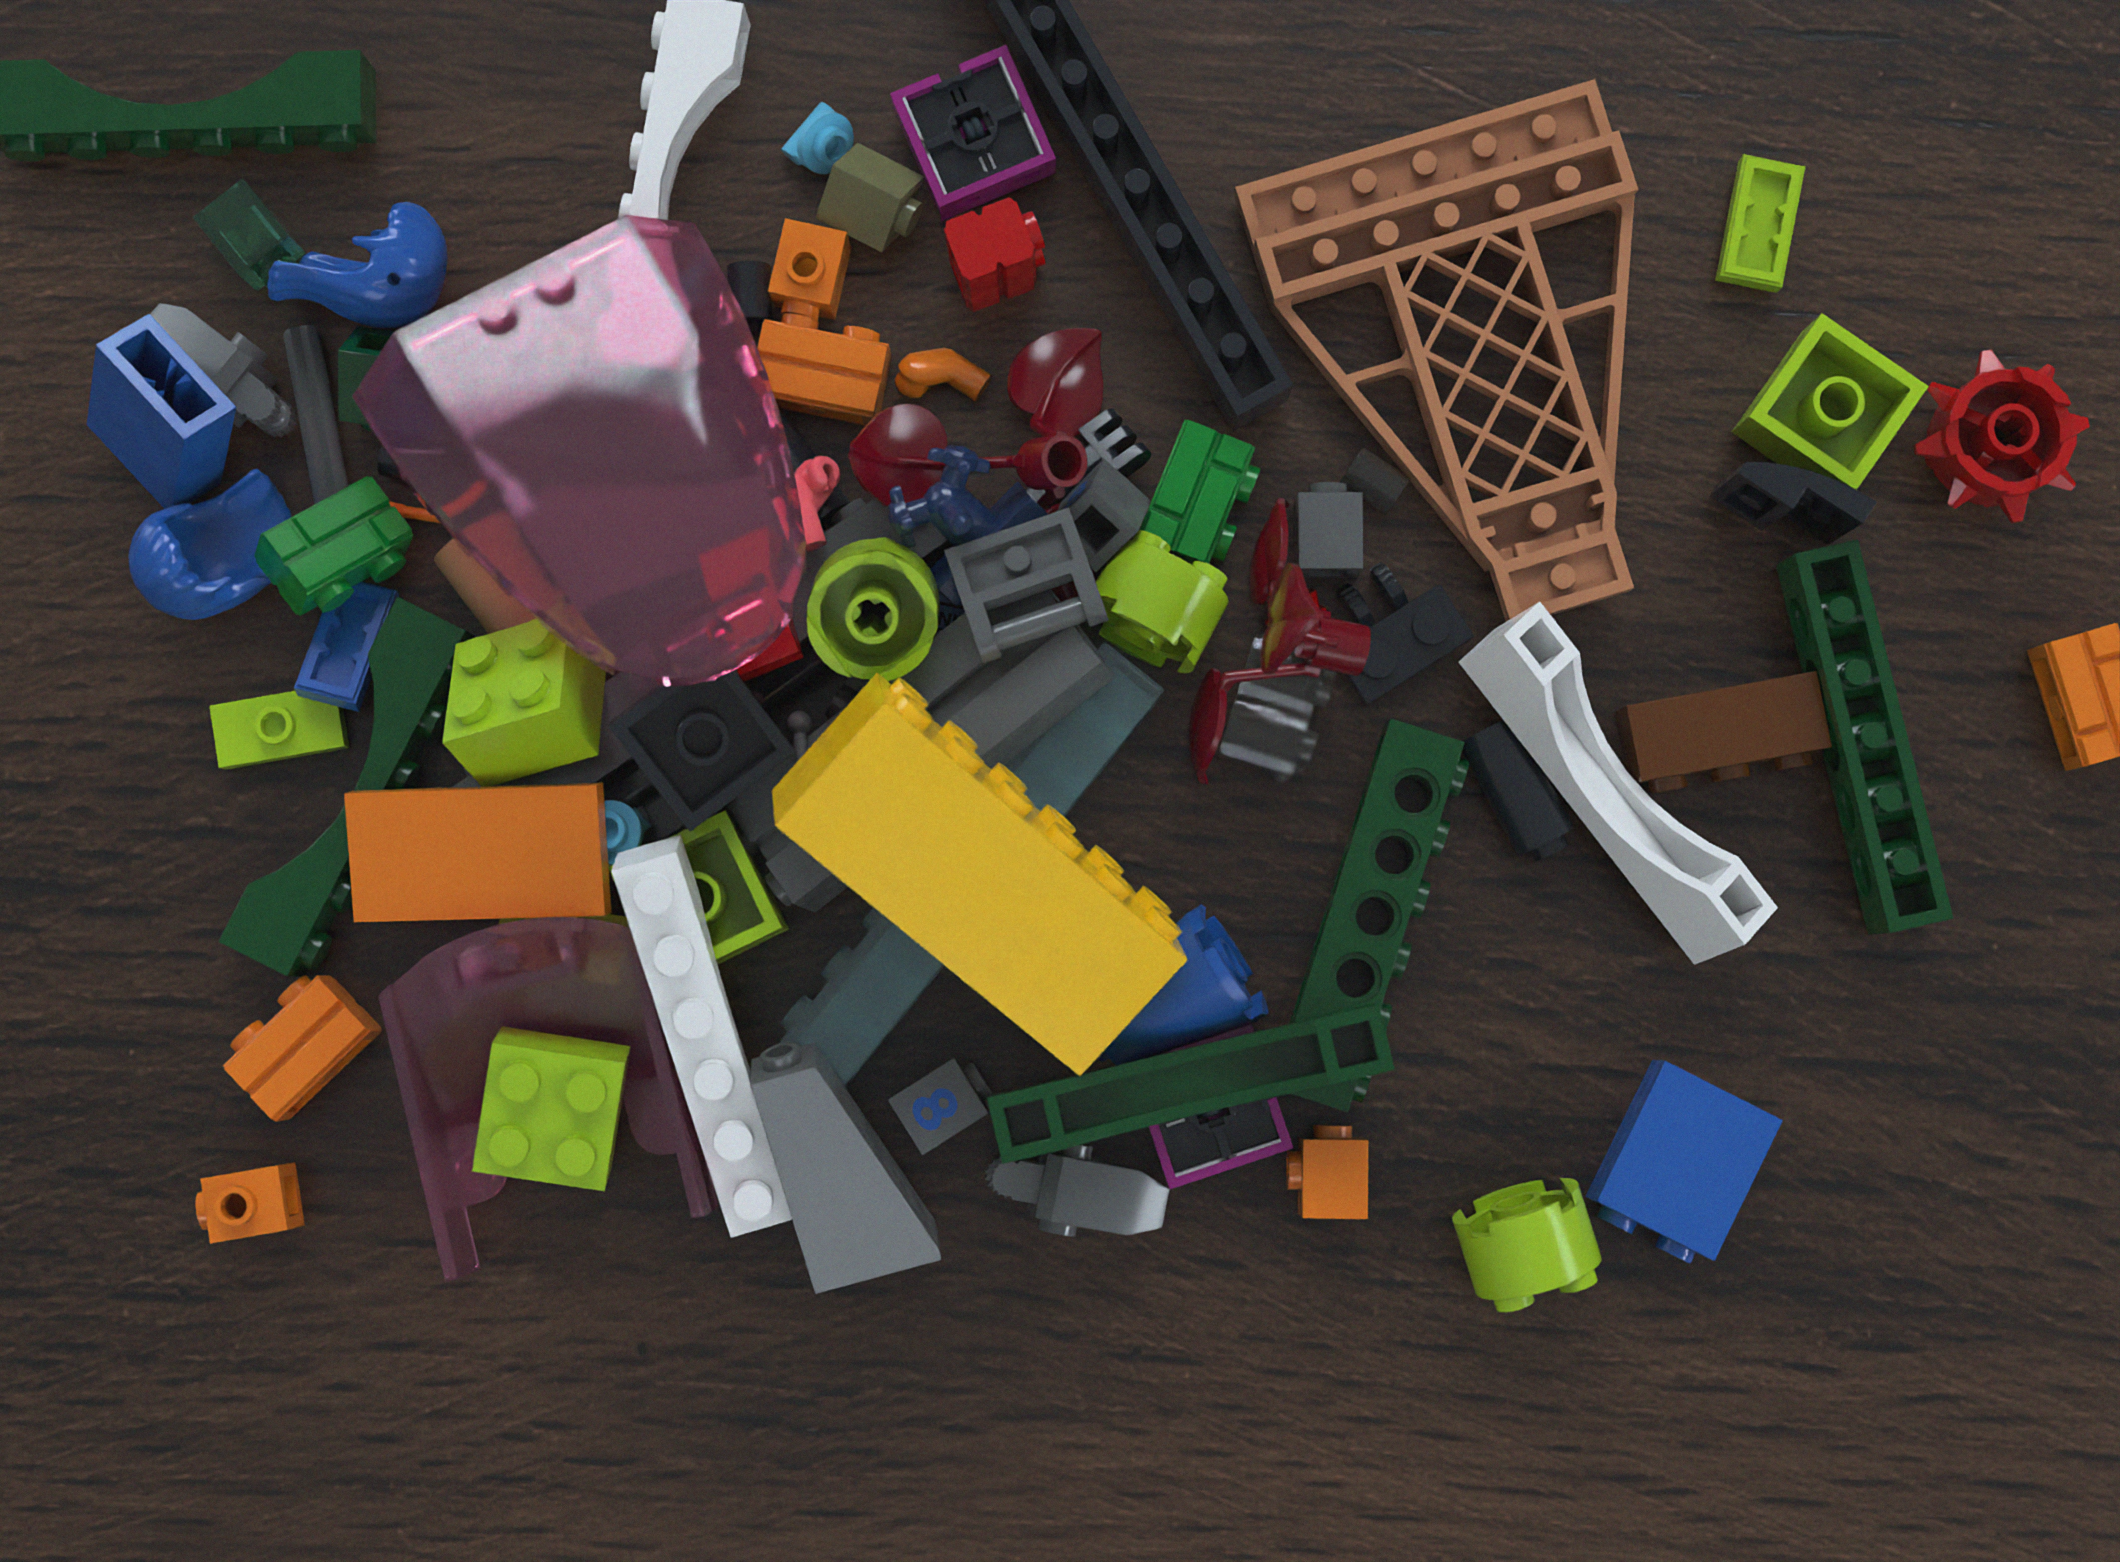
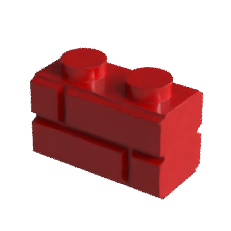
M1008 197L982 207L981 215L971 211L946 221L944 234L949 263L967 308L975 312L999 303L1000 296L1003 294L1010 299L1035 289V282H1037L1036 268L1045 265L1046 262L1042 251L1045 248V243L1032 211L1021 214L1017 201L1014 202Z

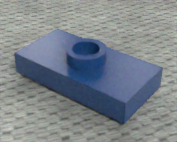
M362 581L352 587L354 593L342 605L332 611L322 612L294 686L299 697L357 712L360 711L372 678L368 652L396 598L399 597L397 590Z

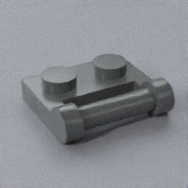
M1069 508L945 550L983 664L1002 658L1000 652L1002 650L1086 621L1089 627L1108 621L1100 593ZM1074 581L1078 593L1077 597L991 626L986 611Z

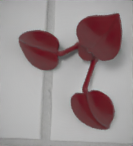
M1070 328L1047 333L1029 342L1018 352L1008 373V395L1016 408L1025 413L1033 414L1029 426L1042 437L1025 442L1017 455L979 457L990 462V469L1016 468L1018 476L1026 486L1034 490H1045V493L1037 502L1048 514L1058 511L1061 503L1052 505L1048 509L1047 507L1055 499L1063 498L1065 496L1064 487L1077 484L1083 478L1087 469L1086 451L1081 442L1074 436L1079 435V428L1099 414L1102 405L1103 377L1100 361L1102 332L1098 329ZM914 404L891 406L877 413L852 440L849 450L850 464L859 484L881 505L888 508L891 502L889 491L898 485L901 487L905 503L923 498L928 488L941 479L945 464L930 460L927 456L929 450L933 447L941 449L947 447V435L940 420L930 410ZM1091 568V571H1092V574H1093V576H1094V579L1096 580V579H1097V572H1095V571ZM1074 581L1052 588L1061 602L1078 596Z
M1278 497L1267 522L1258 536L1249 572V588L1253 603L1263 605L1268 595L1270 596L1268 608L1269 622L1261 645V667L1226 671L1221 675L1219 669L1210 668L1198 688L1192 705L1188 732L1191 762L1200 784L1209 785L1206 770L1212 761L1223 734L1227 712V693L1234 684L1244 681L1297 675L1318 678L1321 669L1359 676L1365 667L1371 643L1369 626L1331 618V612L1320 609L1311 598L1300 566L1289 562L1285 565L1289 536L1286 509L1290 506L1285 498ZM1293 650L1296 657L1305 659L1304 663L1282 665Z

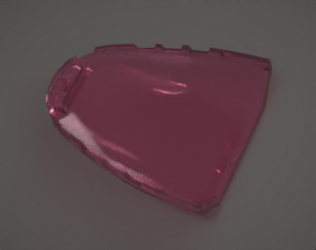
M625 215L393 332L352 397L364 420L397 471L430 515H434L450 533L458 547L468 557L471 556L494 579L498 587L508 597L512 595L535 615L545 629L586 660L612 675H615L617 670L655 679L662 687L686 686L713 680L759 656L779 637L792 619L793 602L803 572L807 573V546L799 493L787 439L767 372L747 321L723 272L695 223Z

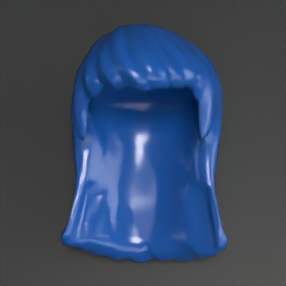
M399 202L394 204L388 213L387 221L389 225L384 230L375 229L371 232V236H354L352 238L354 245L368 250L370 253L369 262L353 261L314 251L305 254L298 264L275 261L268 274V297L275 301L284 299L310 300L325 306L346 319L370 327H406L420 321L438 302L447 271L448 255L446 241L441 228L427 210L418 204Z
M252 469L245 477L212 499L193 505L189 503L178 504L152 513L136 530L129 549V569L136 588L155 609L186 620L208 618L247 601L271 583L256 563L254 555L260 534L292 517L284 497L266 474L258 469Z

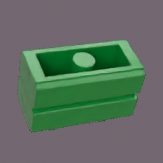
M1184 419L1140 530L1150 532L1166 541L1171 547L1169 553L1191 565L1194 561L1210 564L1212 558L1224 562L1237 530V526L1227 523L1235 499L1246 504L1248 503L1261 468L1250 464L1255 447L1229 435L1220 434L1216 430L1194 421Z
M366 476L261 533L254 557L258 566L271 583L278 587L280 595L296 615L301 616L317 606L323 613H326L347 601L354 593L352 587L371 576L376 583H379L396 574L406 564L405 555L413 534L411 527L395 506L391 507L389 498L372 477Z

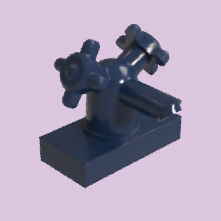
M949 445L944 449L933 447L929 450L928 459L944 463L945 465L940 481L930 486L923 498L905 503L900 485L891 488L889 491L891 502L888 505V520L895 533L901 537L903 546L907 548L916 546L913 535L914 527L931 523L952 545L951 548L1048 515L1036 499L1018 481L988 509L965 486L970 471L989 473L991 464L988 460L979 458L974 451L964 446ZM944 554L930 570L936 580L937 588L957 607L962 601L946 554Z

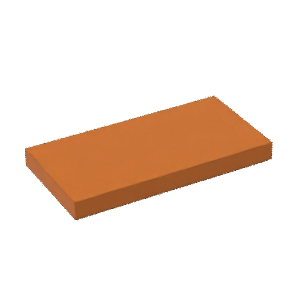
M603 783L362 790L344 793L354 922L606 916L612 912Z

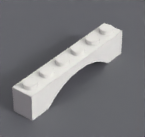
M667 0L665 12L657 11L655 14L651 35L652 49L658 50L654 73H645L640 96L641 109L647 110L644 132H635L630 148V169L636 171L633 193L623 194L619 209V230L625 231L622 254L612 255L608 269V291L615 292L611 315H602L597 330L596 349L598 353H603V361L606 365L688 377L697 324L681 296L671 266L667 235L669 200L679 162L694 133L715 106L740 85L750 31V22L744 3L726 0Z
M1541 602L1536 603L1495 628L1459 661V664L1694 965L1745 945L1778 907L1738 856L1709 843L1680 824L1653 801L1626 771L1606 741L1591 709L1582 676L1580 652Z
M680 834L619 852L611 871L730 1236L732 1238L792 1220L751 1088V1070L727 1000L701 896L682 836Z

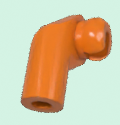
M943 347L913 352L905 356L898 365L900 371L895 377V385L903 395L909 398H920L922 394L926 393L928 386L947 383L977 402L987 389L992 375L955 351Z

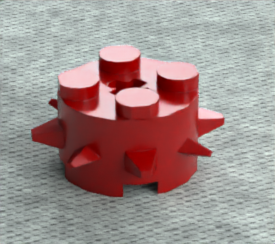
M1991 349L1980 352L1975 377L1957 389L1936 382L1930 383L1927 390L1938 404V407L1928 426L1927 438L1916 443L1913 447L1915 455L1925 457L1926 464L1950 491L1947 503L1950 507L1956 509L1966 501L1985 507L2000 506L2009 521L2016 523L2023 521L2030 493L2047 484L2068 491H2072L2076 486V482L2066 470V467L2077 445L2076 434L2089 428L2090 425L2087 417L2069 413L2067 407L2071 405L2068 395L2053 381L2055 368L2052 365L2046 364L2038 371L2028 367L2005 369ZM1994 428L2000 429L2005 434V437L2000 442L1996 437Z

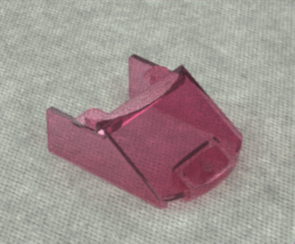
M544 917L499 924L473 932L434 950L420 959V963L411 968L393 985H388L378 996L446 1282L462 1278L480 1269L466 1206L481 1203L495 1197L504 1188L508 1178L472 1172L491 1046L502 1026L631 1046L623 1100L631 1131L636 1142L646 1151L657 1155L677 1154L692 1218L705 1216L718 1209L706 1159L629 927L600 920L576 917Z

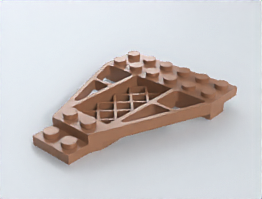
M1595 79L1235 187L1234 197L1270 311L1485 572L1490 571L1506 622L1538 602L1542 603L1550 615H1554L1634 589L1615 530L1617 491L1614 481L1634 199L1639 189L1620 131L1612 132ZM1603 211H1612L1616 217L1611 295L1566 309H1558L1533 232ZM1484 247L1518 264L1505 290L1471 273ZM1475 250L1465 269L1445 260ZM1424 265L1458 282L1445 308L1411 292ZM1414 269L1404 287L1399 273ZM1520 275L1530 303L1511 294ZM1373 282L1382 289L1402 357L1346 375L1291 306L1360 284ZM1464 285L1498 302L1484 329L1450 312ZM1504 306L1537 323L1524 350L1490 333ZM1410 307L1437 320L1424 347L1422 346ZM1607 313L1609 315L1602 421L1601 434L1598 436L1563 325ZM1443 324L1477 341L1463 368L1430 352ZM1539 336H1541L1549 363L1530 354ZM1483 345L1517 362L1503 389L1470 373ZM1429 366L1457 380L1443 407ZM1523 366L1556 382L1543 410L1510 393ZM1396 375L1406 376L1411 381L1443 480V484L1440 487L1433 481L1357 387ZM1463 384L1496 401L1482 428L1449 412ZM1559 395L1569 424L1550 414ZM1503 405L1536 421L1522 449L1489 433ZM1448 426L1476 440L1462 467ZM1543 426L1575 442V446L1562 470L1529 454ZM1482 444L1515 460L1501 489L1468 472ZM1580 456L1584 470L1570 474L1577 458ZM1522 465L1551 479L1509 492ZM1468 486L1490 498L1473 503Z

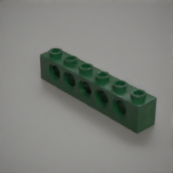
M1857 539L1795 553L1777 564L1776 569L1802 673L1817 671L1832 747L1822 750L1867 933L1868 935L1893 933L1954 919L1859 541Z
M1392 718L1383 725L1289 1023L1368 1004H1379L1386 1031L1392 1012V1004L1383 1002L1390 978L1398 980L1402 978L1410 956L1412 943L1403 941V936L1409 917L1412 916L1419 919L1428 899L1431 882L1422 880V876L1429 855L1439 858L1446 842L1450 821L1441 819L1448 794L1458 797L1467 775L1469 761L1460 758L1465 742ZM1414 779L1424 787L1427 801L1421 812L1410 813L1403 810L1395 800V787L1400 780ZM1383 839L1397 840L1407 851V865L1399 874H1389L1383 871L1376 862L1375 851ZM1365 899H1374L1381 902L1388 911V925L1377 936L1364 933L1356 922L1357 908ZM1350 959L1361 962L1367 968L1370 977L1366 991L1357 997L1345 995L1339 989L1336 981L1339 967ZM1371 1076L1290 1094L1348 1112L1352 1100L1360 1103L1364 1100Z

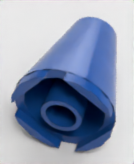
M1201 904L1188 911L1176 923L1182 930L1177 939L1188 960L1097 1057L1099 1061L1104 1062L1110 1059L1115 1065L1151 1057L1255 1023L1268 1014L1269 1011L1262 990L1250 996L1244 984L1248 982L1247 977L1253 974L1247 961L1214 915L1205 920V906Z

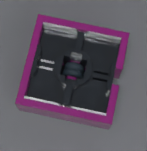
M1007 45L958 64L959 74L947 80L941 81L937 73L890 93L894 113L920 173L924 176V182L941 221L1056 173V157Z
M1252 1024L1164 1053L1254 1032ZM1276 1097L1149 1126L1169 1189L1293 1148Z

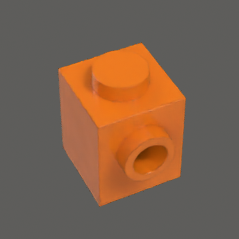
M785 218L768 288V293L774 307L782 308L781 315L784 313L799 314L817 321L819 317L836 319L852 250L846 231Z
M1314 1125L1313 1137L1298 1136V1151H1287L1286 1186L1287 1190H1298L1297 1214L1302 1218L1368 1219V1140L1362 1137H1352V1125Z
M296 1162L201 1179L202 1191L198 1192L196 1196V1214L200 1227L203 1230H208L210 1243L286 1231L305 1225Z

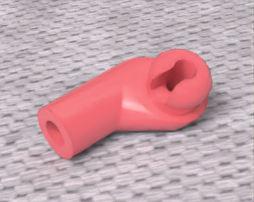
M817 456L804 461L797 468L781 493V505L797 553L810 552L827 544L818 512L833 492L834 487L839 483L841 477L837 463L828 456Z

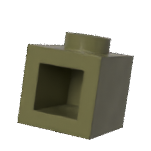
M857 143L833 164L815 218L837 230L846 231L852 238L883 252L899 235L908 237L915 228L923 209V203L916 200L924 176Z

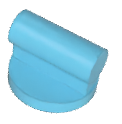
M820 102L781 148V151L798 166L802 164L815 173L828 174L831 172L833 164L853 147V128L846 117L835 112L824 102Z
M608 800L604 801L608 865L612 866L614 865L617 853L641 846L644 832L651 827V824L637 808L634 807L632 809L620 801Z

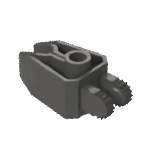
M162 303L155 307L150 315L236 406L234 425L240 428L246 420H249L274 438L276 436L282 438L285 434L289 435L288 433L291 430L294 431L293 427L297 425L296 418H298L295 415L296 410L289 402L271 389L279 379L261 366L269 357L268 354L239 332L229 341L187 308Z
M1085 1144L1038 1155L1036 1161L1021 1159L1002 1164L1001 1156L998 1155L995 1159L991 1158L992 1161L986 1163L987 1168L983 1170L985 1172V1177L983 1178L987 1180L986 1185L988 1187L991 1186L993 1192L997 1191L996 1194L998 1196L1002 1194L1004 1198L1010 1196L1012 1200L1028 1203L1026 1211L1039 1219L1038 1230L1070 1237H1076L1077 1227L1122 1235H1131L1162 1228L1170 1190L1129 1165L1091 1158L1093 1146Z

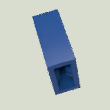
M150 314L96 344L87 426L164 509L178 504H190L220 485L236 412V406Z
M1652 1060L1585 1197L1602 1205L1596 1217L1630 1234H1633L1637 1224L1659 1234L1660 1236L1655 1247L1691 1264L1695 1254L1715 1261L1783 1120L1667 1061Z

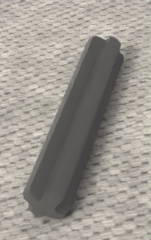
M301 325L287 329L283 337L314 504H317L348 487L321 335L315 326Z

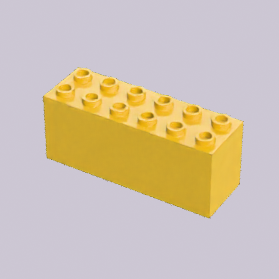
M877 672L772 789L775 826L1071 1070L1081 1076L1188 960L1177 939L1182 930L1169 917L1172 913L1170 908L1155 893L1145 886H1142L1137 893L1133 890L1128 882L1121 877L1124 873L1123 868L1107 852L1097 845L1088 852L1073 836L1076 832L1075 827L1060 812L1049 804H1046L1041 811L1037 809L1024 794L1027 790L1026 785L1013 772L999 762L990 769L974 752L978 745L959 726L950 720L943 727L937 724L925 710L928 702L911 685L901 678H897L893 684H890Z

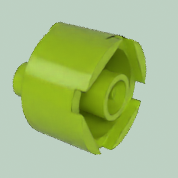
M1139 530L1132 540L1124 544L1104 564L1095 580L1108 617V621L1103 622L1104 624L1098 634L1117 648L1148 664L1162 668L1166 658L1181 661L1177 672L1190 673L1195 668L1229 603L1228 597L1223 591L1227 577L1219 569L1205 562L1194 561L1192 565L1169 553L1171 547L1166 541L1150 532Z
M887 537L859 540L838 549L819 569L807 603V633L814 650L828 667L836 673L849 678L852 676L871 680L878 672L887 681H891L911 672L929 653L938 628L940 596L934 575L924 560L915 552ZM869 599L873 604L885 603L884 619L880 621L875 614H870L864 618L861 615L864 600Z
M1559 1178L1563 1190L1546 1191L1543 1180L1513 1185L1474 1200L1473 1204L1476 1213L1467 1219L1461 1209L1453 1215L1452 1221L1475 1293L1482 1299L1493 1300L1498 1312H1512L1523 1309L1535 1301L1533 1295L1558 1287L1562 1293H1572L1589 1288L1598 1282L1595 1268L1601 1263L1602 1257L1578 1181L1571 1178Z

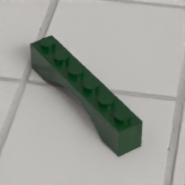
M361 50L296 52L273 72L240 90L205 101L173 105L137 103L102 94L69 78L45 59L0 60V150L5 153L6 157L17 161H40L45 158V153L68 152V155L79 159L97 160L106 158L107 151L130 150L132 154L140 157L161 158L168 156L170 149L192 148L194 152L207 156L229 155L232 153V147H256L258 151L264 153L287 154L295 150L294 145H318L320 149L325 151L350 152L357 149V144L376 143V70Z
M399 597L396 598L368 652L374 683V725L368 757L354 791L413 788L420 772V765L415 762L426 740L430 742L435 741L445 726L447 712L445 704L449 697L455 645L475 638L474 635ZM345 806L332 825L306 851L279 870L247 885L218 942L285 976L302 977L306 975L308 969L314 971L320 966L332 943V937L327 935L338 911L345 913L352 905Z
M1368 1004L1084 1072L1081 1076L1076 1074L992 1094L987 1098L1002 1164L1201 1113L1395 1070L1380 1006L1379 1004Z

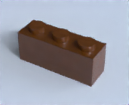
M1817 671L1631 704L1615 711L1626 771L1638 784L1648 783L1650 794L1687 788L1686 776L1711 772L1713 783L1751 776L1749 764L1773 760L1775 772L1813 765L1812 753L1832 747Z

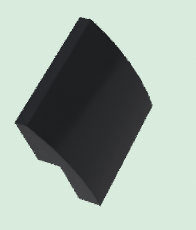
M1745 462L1716 485L1710 494L1711 498L1761 531L1785 516L1828 545L1862 525L1877 503L1858 490L1827 476L1793 466L1766 462Z

